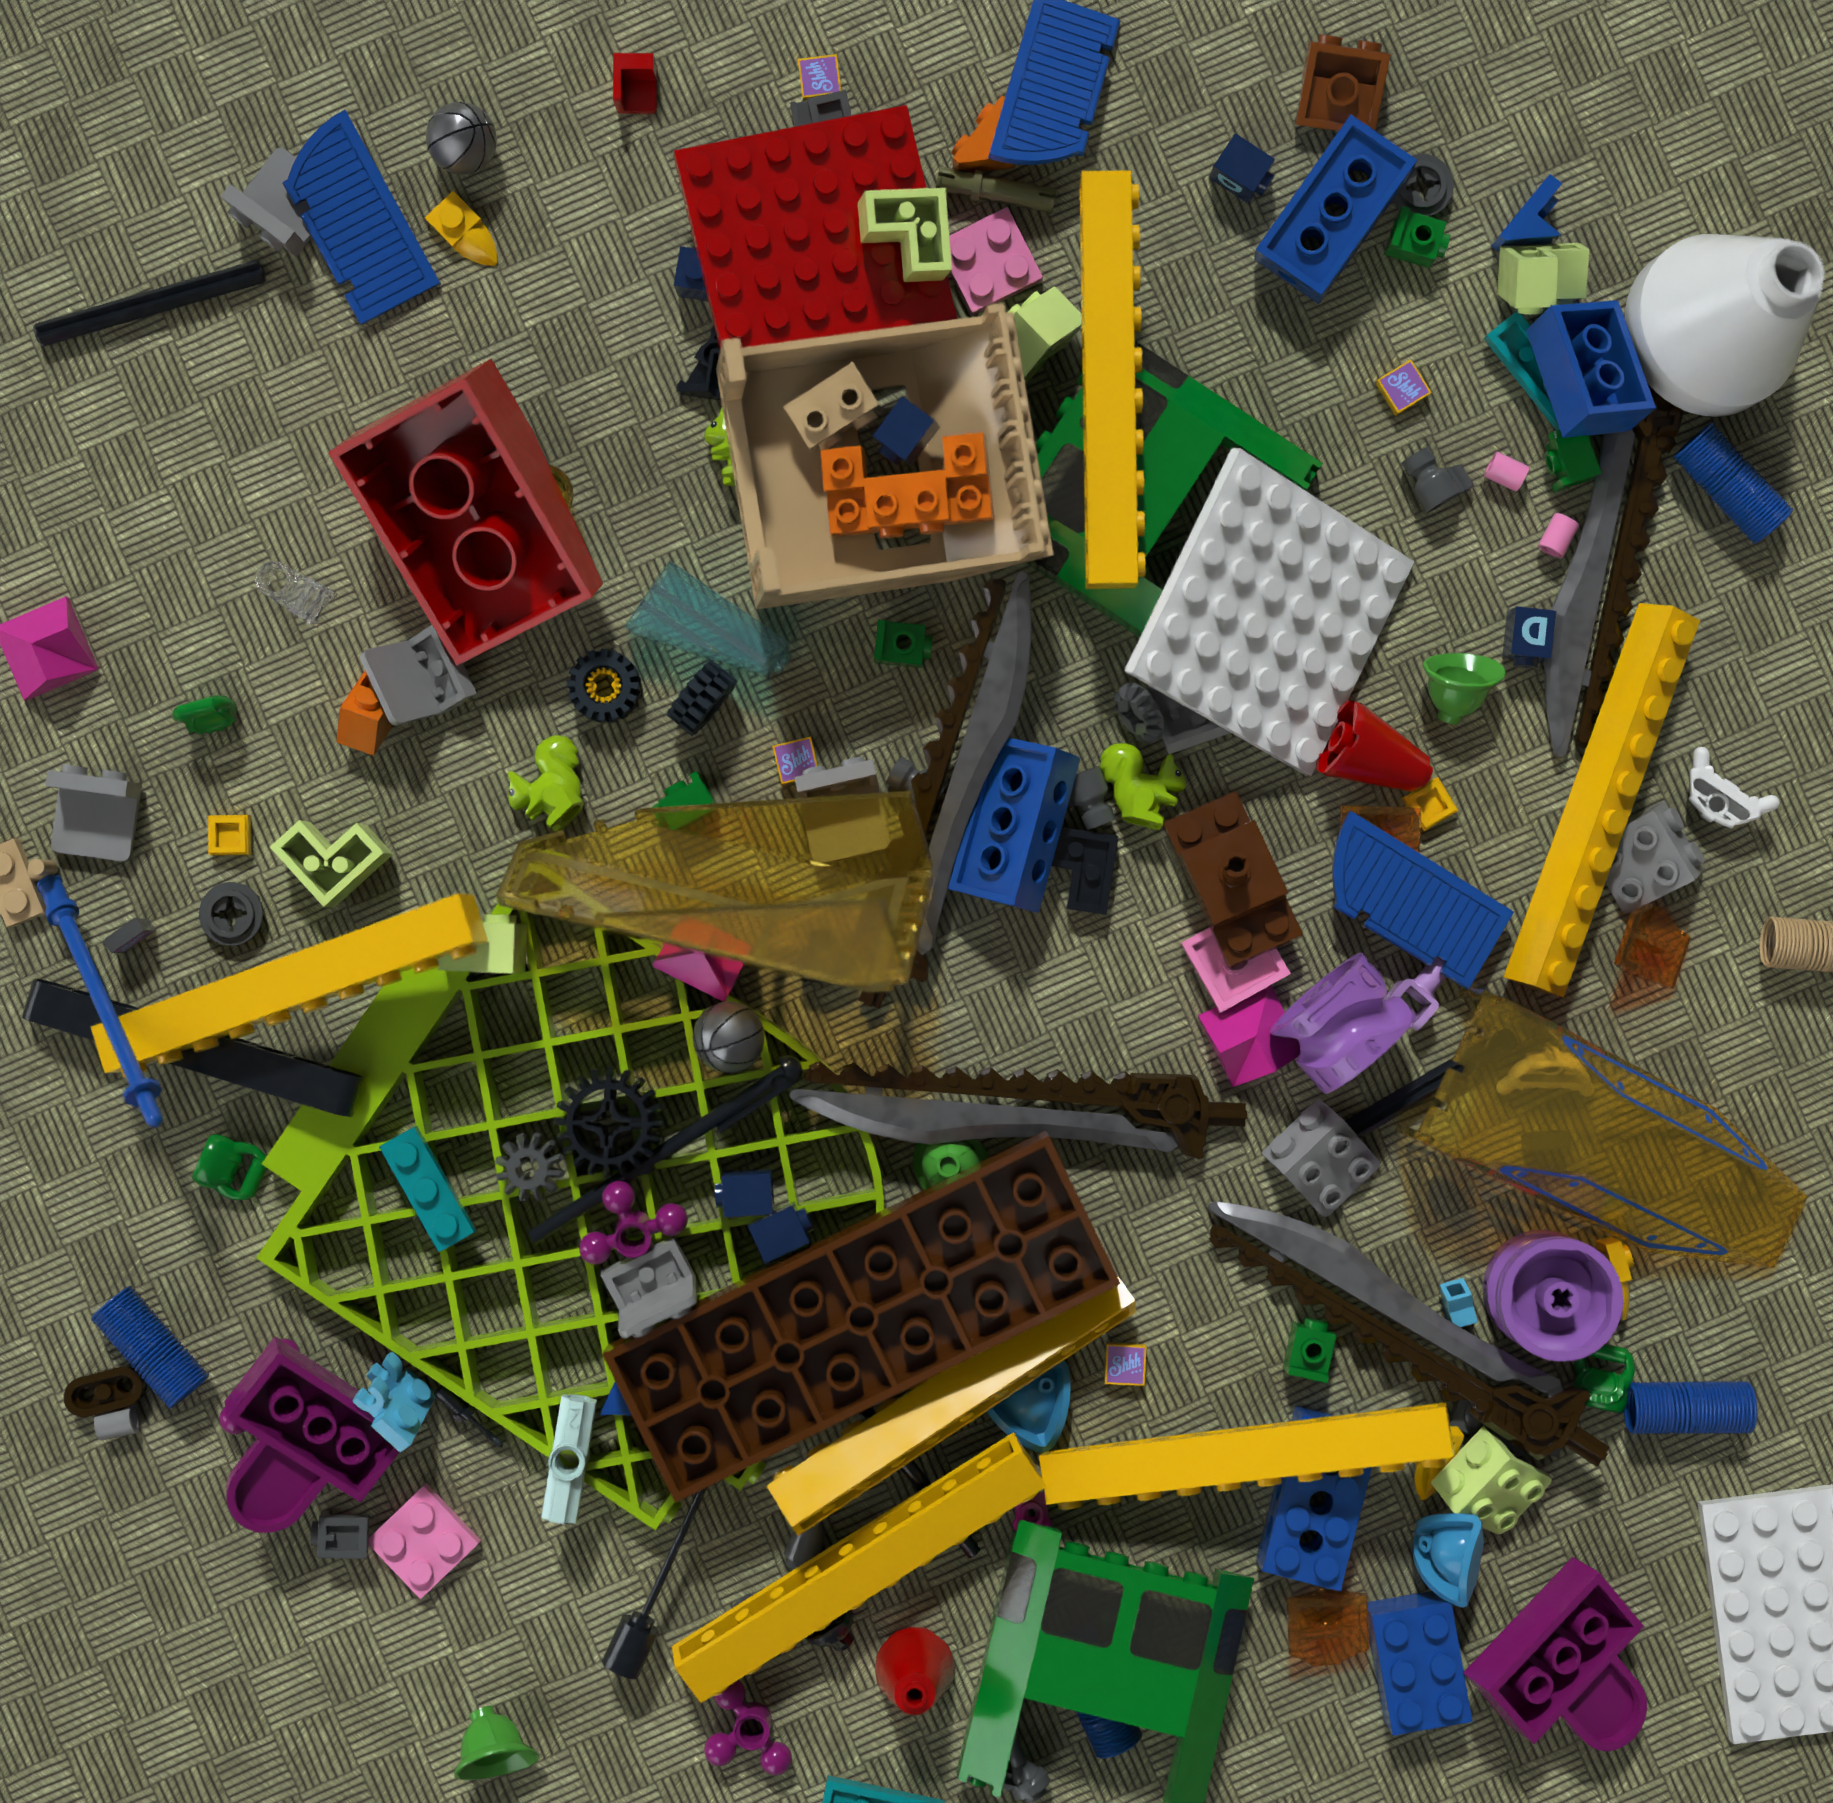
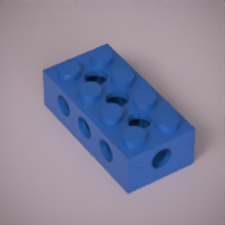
M1350 115L1256 248L1254 260L1317 304H1320L1413 173L1417 159L1353 115ZM1353 171H1361L1366 174L1368 180L1364 183H1356L1350 179L1348 174ZM1330 204H1337L1344 209L1345 213L1342 216L1333 217L1327 214L1324 208ZM1307 237H1313L1321 243V247L1310 251L1302 246L1301 241Z
M1008 738L983 785L967 823L948 889L1039 913L1080 757L1055 747Z
M1295 1405L1291 1421L1335 1415ZM1372 1467L1363 1468L1364 1474L1353 1477H1339V1471L1323 1472V1479L1309 1482H1299L1298 1476L1281 1477L1282 1483L1274 1486L1256 1556L1260 1569L1266 1573L1341 1592ZM1326 1491L1322 1502L1309 1504L1310 1498L1315 1492ZM1308 1530L1316 1531L1315 1537L1310 1542H1299L1304 1532Z

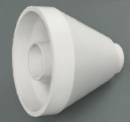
M1701 234L1673 244L1654 258L1636 277L1627 297L1624 317L1647 383L1656 393L1672 405L1693 414L1711 417L1739 413L1772 395L1786 382L1797 363L1821 296L1824 268L1817 253L1806 244L1783 238Z

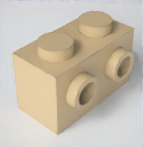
M853 362L783 406L807 446L813 452L819 448L821 450L834 448L843 441L840 434L855 426L857 431L865 428L878 418L875 412L882 408Z

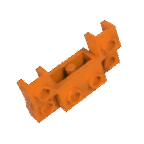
M983 432L942 436L945 470L867 478L865 449L861 445L820 450L823 488L827 493L830 534L833 537L879 533L880 538H897L904 536V530L919 528L920 534H936L944 532V526L995 521L986 435Z

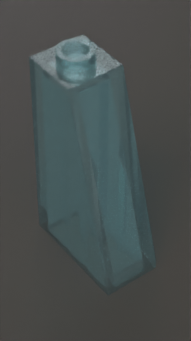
M671 561L668 562L624 626L637 637L767 679L770 678L773 672L779 675L792 657L787 652L791 647L787 640Z

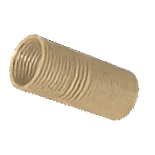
M1770 916L1765 921L1760 936V957L1765 967L1815 970L1833 973V921Z

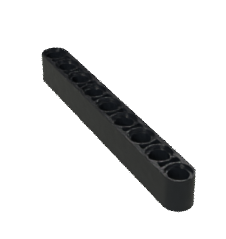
M36 978L32 980L22 1015L23 1019L95 1041L91 1026L102 1022L88 992ZM110 999L118 1017L141 1009ZM230 1035L218 1038L219 1045L214 1048L195 1052L194 1048L182 1051V1059L169 1063L346 1117L353 1116L364 1079L361 1075L240 1038L231 1039Z

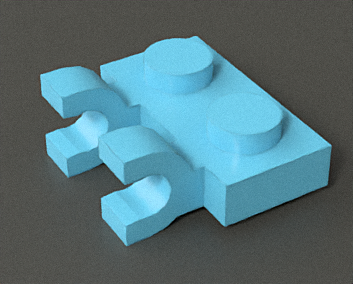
M391 1351L386 1355L382 1363L385 1369L377 1362L371 1366L366 1375L372 1381L368 1391L361 1388L357 1391L352 1402L375 1418L371 1427L401 1453L412 1444L435 1396L433 1395L434 1391L427 1383L421 1380L409 1368L402 1372V1361Z

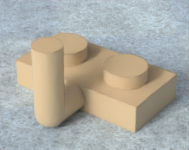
M11 839L0 844V912L6 927H14L45 914L46 905L37 890V882L45 876L55 875L58 871L57 863L52 860L33 859L29 862L20 839Z

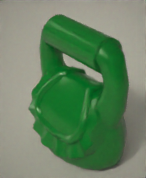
M207 696L193 702L178 705L172 712V719L176 722L185 723L186 729L190 733L196 732L201 735L206 732L212 734L215 731H223L235 722L237 705L227 696Z
M212 1134L208 1137L192 1174V1179L198 1185L213 1188L219 1194L231 1200H248L255 1196L267 1169V1167L262 1165V1162L267 1156L255 1145L246 1142H235L223 1135ZM243 1155H253V1161L240 1191H236L230 1185L234 1181L239 1164L242 1163Z
M1604 1344L1599 1350L1588 1355L1625 1364L1622 1374H1616L1615 1371L1609 1372L1596 1369V1367H1588L1586 1357L1575 1360V1381L1572 1387L1589 1391L1591 1397L1585 1402V1406L1618 1414L1623 1412L1627 1404V1390L1635 1374L1633 1355L1628 1349Z

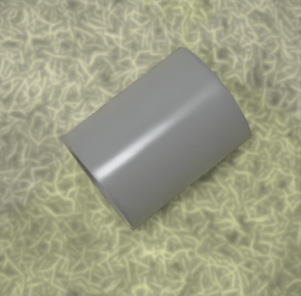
M133 1405L94 1416V1428L100 1441L135 1434L139 1431V1416Z

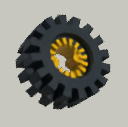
M601 649V651L596 652L592 650L587 652V656H580L576 660L578 662L574 668L571 667L569 674H571L570 680H567V687L570 691L568 695L574 703V707L587 718L600 723H613L617 719L621 718L623 720L626 718L631 710H635L637 707L636 702L638 699H641L642 694L640 691L642 681L636 667L628 658L615 650L614 652L608 649ZM604 675L611 676L614 679L611 684L612 688L615 689L614 693L607 697L598 696L596 692L599 687L595 683L596 680Z
M710 660L679 693V697L674 700L669 708L667 716L691 736L697 734L705 726L706 722L711 720L714 713L721 708L722 703L727 700L729 694L734 690L737 680L716 662Z

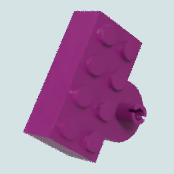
M276 1336L224 1401L227 1419L257 1437L228 1477L226 1484L228 1509L237 1523L248 1530L258 1533L277 1532L291 1526L303 1515L327 1482L361 1503L399 1454V1451L371 1427L375 1418L352 1402L357 1391H359L358 1389Z
M1574 1557L1559 1570L1463 1672L1504 1721L1533 1744L1561 1717L1575 1735L1592 1748L1600 1751L1617 1750L1630 1743L1637 1736L1647 1714V1698L1642 1685L1617 1656L1644 1628V1625L1598 1571Z

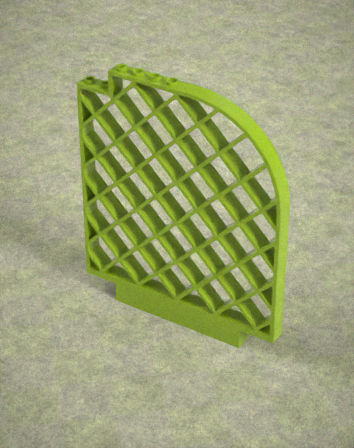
M533 862L530 863L516 896V901L542 907L574 900L591 911L592 919L636 929L545 866ZM540 878L563 892L527 899ZM502 896L490 915L515 916L519 911L521 924H527L526 952L530 971L473 981L472 978L476 972L438 970L437 967L415 974L414 969L400 973L402 980L383 986L329 1064V1066L364 1077L353 1116L336 1115L302 1104L262 1162V1165L301 1192L256 1259L549 1458L553 1450L558 1420L555 1405L560 1404L561 1396L563 1394H577L594 1398L609 1395L615 1380L603 1357L607 1381L552 1392L542 1335L597 1325L603 1354L607 1345L614 1342L610 1322L619 1321V1309L608 1310L599 1264L594 1265L585 1261L595 1313L539 1323L529 1266L581 1256L579 1245L527 1255L516 1196H519L520 1188L517 1187L511 1194H506L504 1190L511 1183L509 1178L498 1181V1190L458 1198L463 1207L502 1200L512 1258L458 1268L455 1246L453 1244L440 1252L443 1271L390 1281L380 1223L417 1216V1213L413 1206L377 1212L366 1153L381 1151L379 1146L391 1139L364 1144L361 1141L405 1076H407L415 1124L421 1131L437 1161L435 1140L488 1130L495 1163L496 1158L499 1156L508 1157V1154L502 1147L506 1143L503 1127L567 1116L568 1112L557 1108L559 1101L569 1102L568 1096L564 1092L566 1086L558 1045L614 1034L621 1075L625 1070H630L632 1073L629 1084L633 1086L635 1077L626 1032L683 1021L694 1081L656 1088L657 1094L653 1098L696 1090L701 1118L711 1112L707 1088L762 1078L781 1066L773 1065L767 1032L806 1059L799 1061L802 1065V1070L809 1069V1065L820 1061L832 1072L834 1071L800 1040L730 993L725 1002H737L746 1005L758 1015L763 1024L765 1033L763 1050L761 1051L763 1068L705 1079L703 1063L693 1045V1031L695 1027L694 1019L699 1018L707 1008L692 1010L687 983L675 978L681 1013L624 1024L613 963L654 955L658 956L663 948L661 945L629 937L645 949L611 955L607 931L594 929L599 958L543 968L533 914L500 906L503 899ZM601 966L612 1026L556 1037L545 976ZM532 979L543 1040L488 1050L477 989ZM463 993L474 1053L419 1063L416 1060ZM545 1048L556 1108L501 1118L490 1058ZM475 1061L487 1121L433 1131L422 1071ZM830 1084L835 1092L850 1093L844 1085ZM649 1090L640 1091V1092L644 1095V1094H645L647 1091H649ZM628 1095L617 1096L619 1097V1105L627 1104L629 1115L641 1117L639 1108ZM779 1095L770 1100L776 1131L775 1137L718 1147L714 1128L704 1134L707 1150L670 1156L654 1165L657 1170L709 1160L715 1188V1183H722L723 1169L720 1157L779 1147L789 1204L795 1201L798 1210L805 1207L807 1212H813L876 1200V1213L885 1209L882 1170L871 1133L844 1124L786 1134ZM602 1099L583 1102L579 1113L601 1109ZM559 1125L560 1132L567 1131L566 1125ZM632 1129L634 1144L639 1139L641 1129ZM859 1131L870 1163L874 1188L799 1202L789 1144ZM569 1138L562 1141L563 1148L572 1144ZM577 1150L565 1156L569 1176L553 1179L558 1188L571 1186L573 1201L586 1194L584 1183L609 1179L604 1177L603 1169L597 1170L594 1175H591L588 1172L582 1173L581 1166H574L573 1163L579 1156ZM640 1152L638 1153V1155L640 1156V1158H641L642 1156H644V1155L641 1154ZM350 1159L361 1216L309 1226L306 1224L307 1220ZM495 1163L497 1174L507 1170V1167L499 1166ZM613 1167L612 1176L618 1173L617 1167ZM653 1172L641 1176L647 1213L651 1220L656 1217L659 1210ZM718 1207L720 1218L687 1224L685 1230L676 1235L675 1238L722 1229L732 1283H736L743 1279L734 1227L749 1224L751 1221L764 1215L724 1217L723 1207ZM587 1211L577 1218L581 1240L585 1235L593 1232L590 1213ZM363 1226L374 1284L336 1291L319 1279L311 1236ZM661 1232L652 1234L651 1243L653 1242L654 1245L671 1236ZM638 1233L625 1237L629 1240L637 1241L645 1235L644 1233ZM293 1241L298 1264L284 1255ZM808 1244L799 1247L798 1252L807 1248ZM515 1269L525 1326L471 1336L461 1279ZM445 1282L456 1339L417 1346L400 1334L392 1292ZM723 1288L696 1293V1300L699 1301ZM376 1295L380 1320L351 1300ZM528 1338L538 1394L499 1402L481 1390L474 1348ZM458 1352L463 1377L433 1356ZM541 1408L545 1433L515 1412ZM614 1415L620 1450L590 1455L586 1466L584 1482L656 1530L662 1520L667 1524L671 1522L682 1503L679 1501L675 1503L670 1492L658 1510L644 1501L636 1461L653 1457L647 1444L633 1446L628 1415ZM571 1450L560 1452V1460L565 1466L576 1467L579 1465L577 1454ZM759 1461L724 1480L741 1491L747 1481L753 1485L755 1484L767 1464ZM623 1464L628 1489L600 1471L599 1468Z

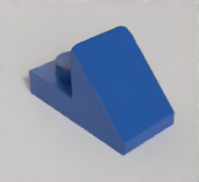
M1549 174L1491 247L1496 251H1500V246L1554 244L1561 237V234L1548 224L1544 218L1559 201L1554 196V193L1562 183Z

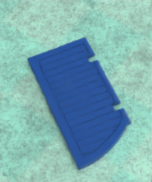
M1033 0L988 155L989 159L1018 165H1039L1062 161L1076 155H1084L1089 133L1078 129L1079 123L1092 125L1110 61L1108 56L1099 54L1100 48L1113 50L1120 25L1118 18L1064 0Z
M344 109L321 125L307 140L292 165L288 179L282 184L294 205L305 200L309 204L311 209L300 216L338 285L348 280L352 282L355 290L344 296L360 325H363L441 283Z
M1348 812L1337 837L1333 854L1332 881L1335 896L1333 908L1353 920L1357 917L1360 910L1367 913L1369 917L1364 923V927L1428 966L1432 965L1436 957L1445 961L1439 973L1468 990L1514 911L1354 812Z

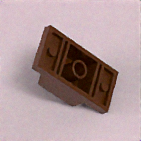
M1236 791L1164 822L1165 832L1228 969L1303 936L1286 899L1289 892L1256 821L1250 822Z

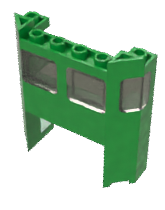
M1134 340V348L1142 349L1141 373H1135V389H1142L1143 393L1142 414H1135L1136 430H1143V454L1136 455V471L1143 470L1144 494L1137 496V512L1144 511L1145 516L1144 536H1137L1138 553L1144 552L1145 558L1147 557L1220 444L1230 451L1232 448L1242 449L1306 491L1316 472L1322 466V462ZM1082 374L1077 381V384L1082 386ZM1082 387L1074 400L1067 396L1055 414V418L1060 421L1053 432L1050 433L1045 430L1035 444L1054 555L1025 563L1138 637H1141L1163 589L1144 577H1138V584L1135 588L1086 589Z
M1019 1519L1017 1532L1013 1531L956 1770L958 1780L967 1783L968 1776H970V1783L973 1785L986 1787L988 1783L992 1795L1001 1797L1023 1699L1026 1698L1177 1736L1163 1803H1205L1254 1578L1216 1568L1212 1581L1208 1580V1576L1191 1571H1185L1184 1576L1180 1577L1168 1574L1169 1567L1163 1564L1145 1561L1144 1567L1128 1564L1130 1557L1111 1551H1106L1104 1557L1089 1554V1546L1071 1541H1066L1065 1548L1060 1547L1062 1533L1059 1529Z

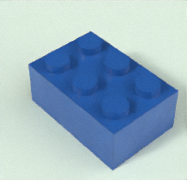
M1618 300L1551 305L1526 330L1563 438L1627 432L1656 409Z
M1433 1591L1364 1602L1383 1719L1391 1734L1394 1736L1473 1722L1452 1604L1436 1595Z

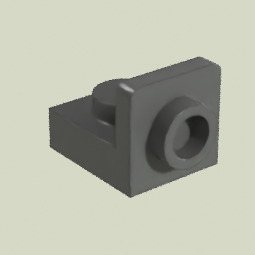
M323 1510L319 1520L313 1521L311 1526V1546H317V1558L366 1559L368 1556L370 1515L332 1514V1510Z

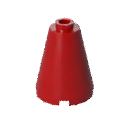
M1348 700L1339 707L1337 712L1338 722L1323 753L1319 754L1316 761V769L1329 777L1414 792L1419 787L1423 788L1426 786L1433 772V768L1430 766V757L1362 703Z
M907 1627L895 1631L880 1647L876 1656L875 1675L880 1689L898 1708L910 1715H919L929 1710L947 1693L954 1678L955 1666L950 1647L933 1631L927 1628Z

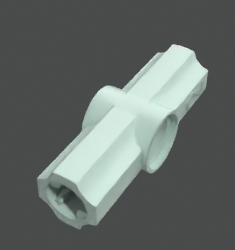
M563 1394L561 1396L553 1450L548 1459L549 1474L541 1518L550 1522L560 1524L577 1523L586 1466L590 1459L589 1447L597 1400L589 1396L577 1394ZM563 1450L574 1451L579 1458V1465L576 1467L565 1466L560 1460V1452Z

